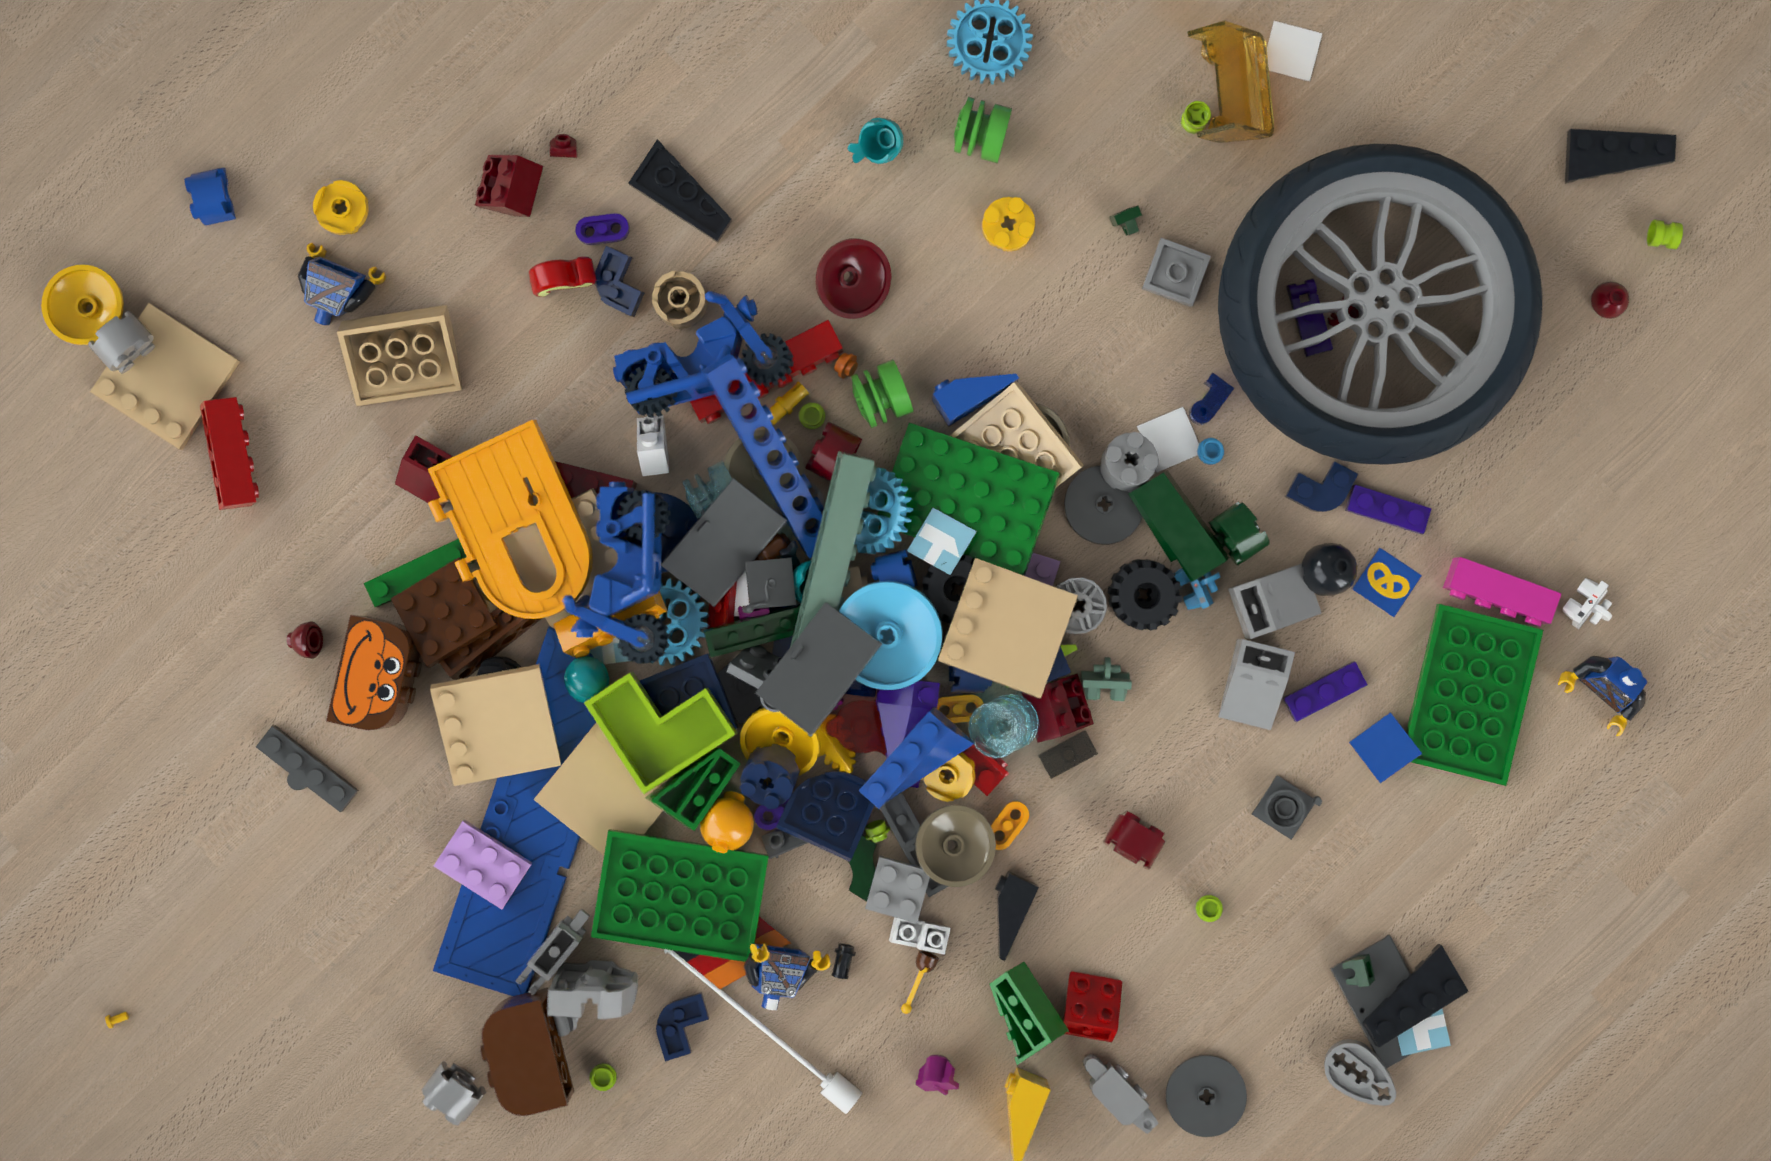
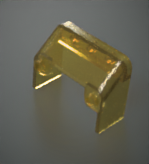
M1221 21L1188 31V37L1202 41L1201 55L1203 59L1215 66L1220 114L1212 117L1207 130L1197 132V138L1223 143L1271 137L1274 133V119L1267 47L1263 35L1260 32L1228 21Z

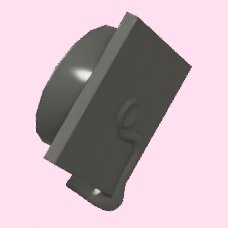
M791 558L745 562L749 605L742 606L744 613L750 614L754 609L796 605Z
M1276 775L1252 812V815L1292 840L1314 804L1320 806L1322 799L1319 796L1310 797Z

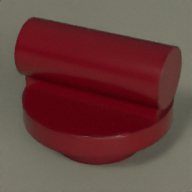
M559 134L550 141V157L577 158L578 148L574 138L567 134Z

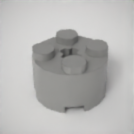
M130 311L125 312V318L120 320L116 316L104 324L95 333L99 337L96 342L89 341L88 343L90 349L111 371L118 370L121 374L133 367L134 363L132 361L140 354L146 356L155 348V345L152 343L153 335Z
M1132 432L1117 436L1102 454L1101 475L1111 488L1132 492L1144 485L1154 475L1159 462L1157 451L1154 445L1141 433ZM1126 459L1131 460L1133 464L1127 465L1124 461Z
M443 1061L423 1087L422 1092L425 1098L422 1102L430 1110L436 1111L438 1109L444 1113L445 1118L450 1123L459 1125L461 1121H465L486 1091L483 1086H480L478 1089L473 1084L475 1077L456 1064L449 1068L447 1063Z

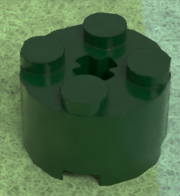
M1239 501L1208 522L1211 529L1215 532L1214 536L1223 548L1227 547L1230 552L1228 554L1237 566L1270 544L1266 532L1260 533V528L1256 523L1258 519L1243 502L1239 503Z

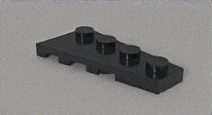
M1570 129L1567 131L1565 183L1671 164L1675 162L1676 135Z
M657 139L628 182L629 186L718 243L731 224L732 219Z
M1437 944L1433 948L1432 953L1415 967L1416 970L1396 987L1397 989L1389 998H1385L1362 1022L1377 1047L1383 1046L1469 992L1442 945Z

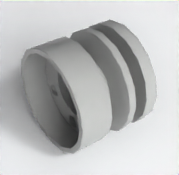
M1083 577L1070 578L1056 586V588L1078 595L1076 601L1082 600L1084 603L1081 606L1082 612L1079 610L1072 611L1065 633L1083 634L1096 629L1103 621L1107 610L1106 597L1102 589L1094 581Z

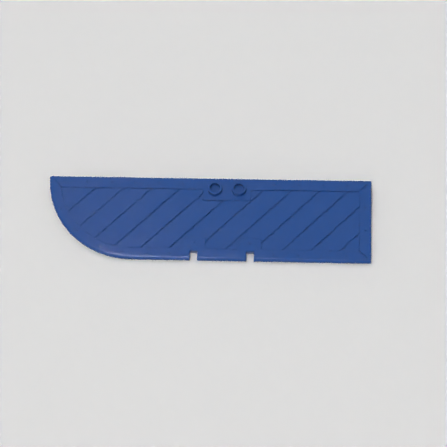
M549 626L536 665L540 664L562 765L595 725L596 721L586 705L574 700L565 688V670L576 657L574 658L563 652L555 628ZM589 653L588 655H586V656H589V657H593V655H592L591 653ZM560 766L497 778L480 830L531 861L532 865L503 909L461 885L433 968L434 972L510 996L528 993L535 971L532 970L529 977L520 985L516 982V979L527 967L529 959L547 938L567 878L557 873L560 866L570 869L580 839L579 835L534 800Z

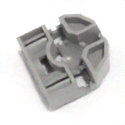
M590 960L585 964L564 962L558 969L548 990V1016L581 1018L585 1010V1003H587L589 998H592V1004H598V1019L622 1017L632 1011L633 1004L635 1003L638 991V974L620 968L612 961Z

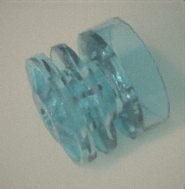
M723 460L707 468L710 481L705 482L698 473L694 475L699 485L698 487L694 488L689 479L682 481L685 487L686 499L697 519L701 517L732 480Z
M1006 694L986 702L975 709L970 717L968 730L970 739L975 742L974 746L978 751L988 757L1003 758L1031 743L1037 734L1039 722L1037 712L1028 700L1019 695Z

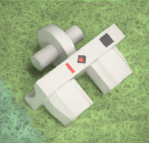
M1584 579L1577 592L1588 598L1584 605H1581L1570 598L1562 610L1573 620L1572 625L1580 629L1592 612L1594 615L1589 621L1594 625L1600 619L1609 621L1612 618L1611 613L1607 611L1612 605L1609 600L1605 599L1601 605H1598L1608 592V584L1603 581L1598 584L1590 579Z

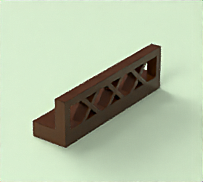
M496 608L491 613L499 627L439 663L451 679L468 678L479 669L485 659L497 655L542 618H520L510 615L500 608Z

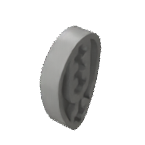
M1346 1039L1330 1047L1325 1056L1324 1068L1326 1077L1333 1087L1353 1099L1368 1104L1387 1106L1394 1102L1396 1088L1391 1074L1377 1054L1367 1045L1357 1040ZM1344 1053V1059L1347 1063L1356 1062L1355 1068L1359 1072L1366 1070L1367 1079H1356L1357 1073L1352 1069L1346 1071L1344 1062H1334V1054L1340 1055ZM1376 1086L1381 1089L1388 1087L1389 1096H1378L1379 1091Z

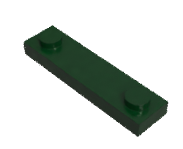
M801 604L703 630L709 656L712 658L793 636Z

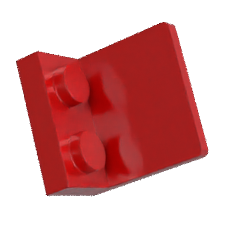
M1071 971L1068 979L1065 1013L1062 1018L1069 1030L1065 1034L1112 1043L1118 1031L1123 982L1117 979Z

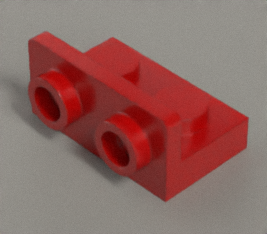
M976 736L974 740L971 739L975 744L964 750L963 753L975 763L974 785L988 796L1002 779L1008 776L1009 772L1005 770L1008 764L997 754L992 758L986 752L988 746Z

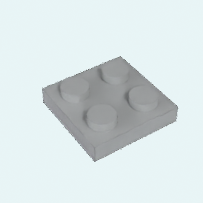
M1160 238L1142 289L1192 307L1211 256Z
M879 856L865 909L918 923L930 877L919 866Z

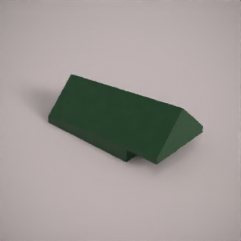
M1168 470L1129 493V496L1170 562L1177 560L1191 582L1230 558Z

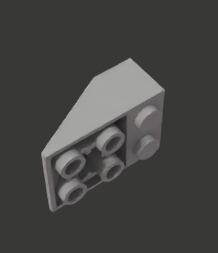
M1302 564L1228 589L1245 639H1252L1321 614L1315 593L1304 582L1303 576L1305 574Z
M1237 639L1218 717L1271 730L1289 679L1295 652L1245 639Z

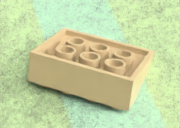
M447 305L341 322L337 335L356 406L462 390L454 332Z

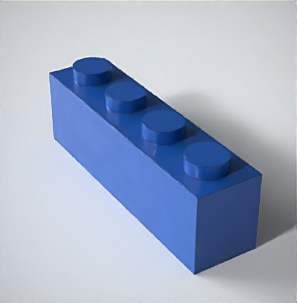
M933 707L861 787L859 792L879 809L886 802L975 744V742L936 707Z

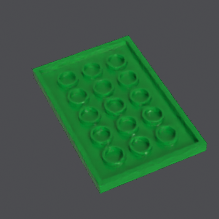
M909 423L892 470L896 478L903 480L900 486L908 487L904 496L912 498L911 501L906 503V507L913 508V511L906 513V517L912 521L904 522L903 526L908 532L900 533L915 538L929 513L935 508L977 531L963 555L980 559L1025 576L1060 473ZM887 496L885 498V505L888 502ZM878 511L877 515L891 517L889 512Z
M1437 604L1406 730L1408 736L1422 753L1411 762L1506 786L1544 630Z
M609 829L591 937L745 962L751 953L750 945L755 943L769 856L768 854L737 849L728 850L727 853H719L714 851L710 845Z

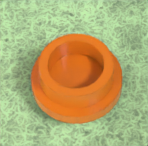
M843 353L838 358L834 371L838 373L840 378L851 377L858 367L856 362L857 356L852 353Z

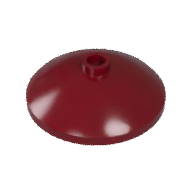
M860 238L845 239L834 244L826 251L818 264L815 278L817 294L823 305L830 312L842 318L858 319L870 315L882 305L890 290L891 267L886 255L874 243ZM849 272V278L844 280V274Z

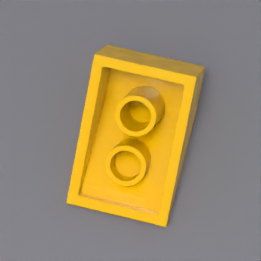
M1016 1067L1014 1073H1009L1004 1088H1007L1011 1154L1013 1161H1022L1051 1089L1047 1079Z

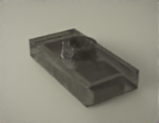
M1086 730L1042 752L1038 757L1050 779L1097 755L1098 752Z

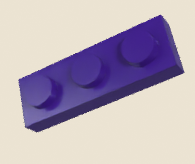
M1353 485L1345 511L1422 535L1425 532L1431 508Z
M1353 661L1283 697V700L1294 721L1298 722L1368 684L1356 661Z

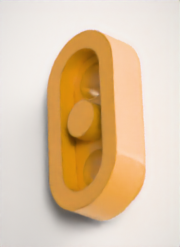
M973 694L938 698L937 709L939 710L942 705H947L949 713L945 716L952 723L976 721L982 717L985 710L982 699ZM970 702L976 706L973 713L966 711V705Z
M1011 801L1007 803L990 826L994 834L996 831L1004 833L1002 840L995 839L996 850H1003L1009 847L1028 822L1029 810L1022 802ZM1017 809L1020 811L1018 819L1011 818L1010 813L1012 810Z

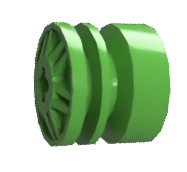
M968 96L967 102L960 110L954 132V152L961 153L963 143L967 142L969 143L968 156L972 155L976 145L981 146V159L998 163L1012 108L995 104L990 115L985 114V101L981 100L977 112L972 110L975 98Z
M893 359L877 365L879 378L875 380L868 370L863 371L867 382L864 384L861 383L858 374L851 375L852 392L857 406L871 428L877 426L874 417L876 413H879L883 423L887 422L886 409L891 408L897 418L913 412L905 384Z

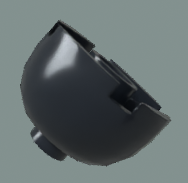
M1324 543L1314 546L1306 553L1302 561L1305 584L1311 591L1320 596H1334L1345 592L1353 585L1357 577L1356 559L1351 551L1341 544Z

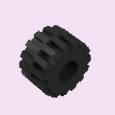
M962 555L951 575L933 565L927 569L928 572L922 582V593L931 601L941 621L949 624L952 623L961 598L958 594L952 595L954 591L952 586L955 583L959 586L962 584L966 585L975 560L973 557Z
M1148 559L1132 560L1131 563L1119 567L1118 573H1114L1111 578V586H1108V594L1110 595L1108 602L1110 608L1115 612V616L1126 625L1142 631L1143 629L1156 630L1158 626H1165L1170 623L1169 619L1172 616H1176L1179 611L1177 609L1178 603L1182 602V596L1179 593V589L1182 588L1180 582L1174 577L1173 571L1159 562ZM1140 588L1144 590H1149L1147 592L1148 598L1146 600L1142 598L1138 599V597L1140 596L1138 590Z

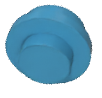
M1207 438L1198 445L1197 454L1203 463L1213 465L1223 458L1224 447L1219 440Z

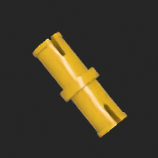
M796 382L782 397L778 396L775 399L776 403L769 408L774 417L771 420L773 426L786 414L790 415L793 412L792 409L804 397L809 395L807 389L800 382Z

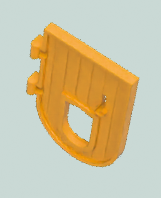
M530 420L428 469L440 498L428 503L436 522H443L450 518L467 556L455 562L463 582L476 578L482 591L494 605L510 615L526 619L544 618L565 610L563 598L566 595H571L574 601L581 596L592 572L593 555L591 543L537 420ZM526 477L534 491L533 494L538 497L537 504L533 502L534 495H531L524 478ZM451 501L454 509L444 513L441 505ZM534 523L537 524L556 567V580L553 586L547 591H541L540 593L528 590L522 580H520L519 573L503 540V537L512 534V532H518L521 527L526 528ZM477 560L480 569L471 573L467 564Z

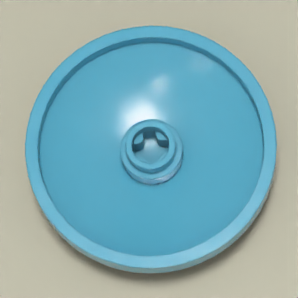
M897 581L874 582L855 591L840 608L839 612L877 641L882 642L881 647L856 678L860 683L881 690L901 689L922 679L935 664L942 645V625L931 601L916 588Z

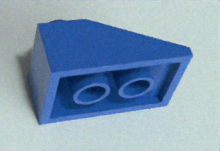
M1017 374L955 379L951 383L947 379L934 387L932 401L949 427L996 398L1012 383L1018 382L1019 377Z

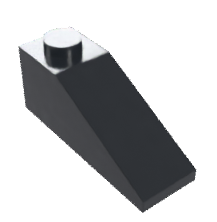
M1009 871L1006 876H1000L995 890L998 891V956L1003 961L1007 958L1039 888L1037 884Z

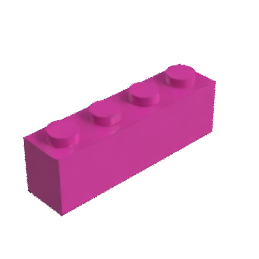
M1462 557L1453 558L1443 585L1444 589L1450 591L1449 595L1462 600L1469 597L1475 600L1474 604L1486 609L1494 606L1501 609L1500 614L1511 618L1519 615L1526 618L1525 623L1536 627H1541V624L1552 623L1562 594Z

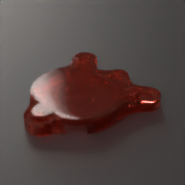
M876 699L870 701H851L843 706L833 719L827 722V734L836 738L847 750L855 753L876 751L886 757L887 750L885 739L881 732L882 724L880 713L877 711Z

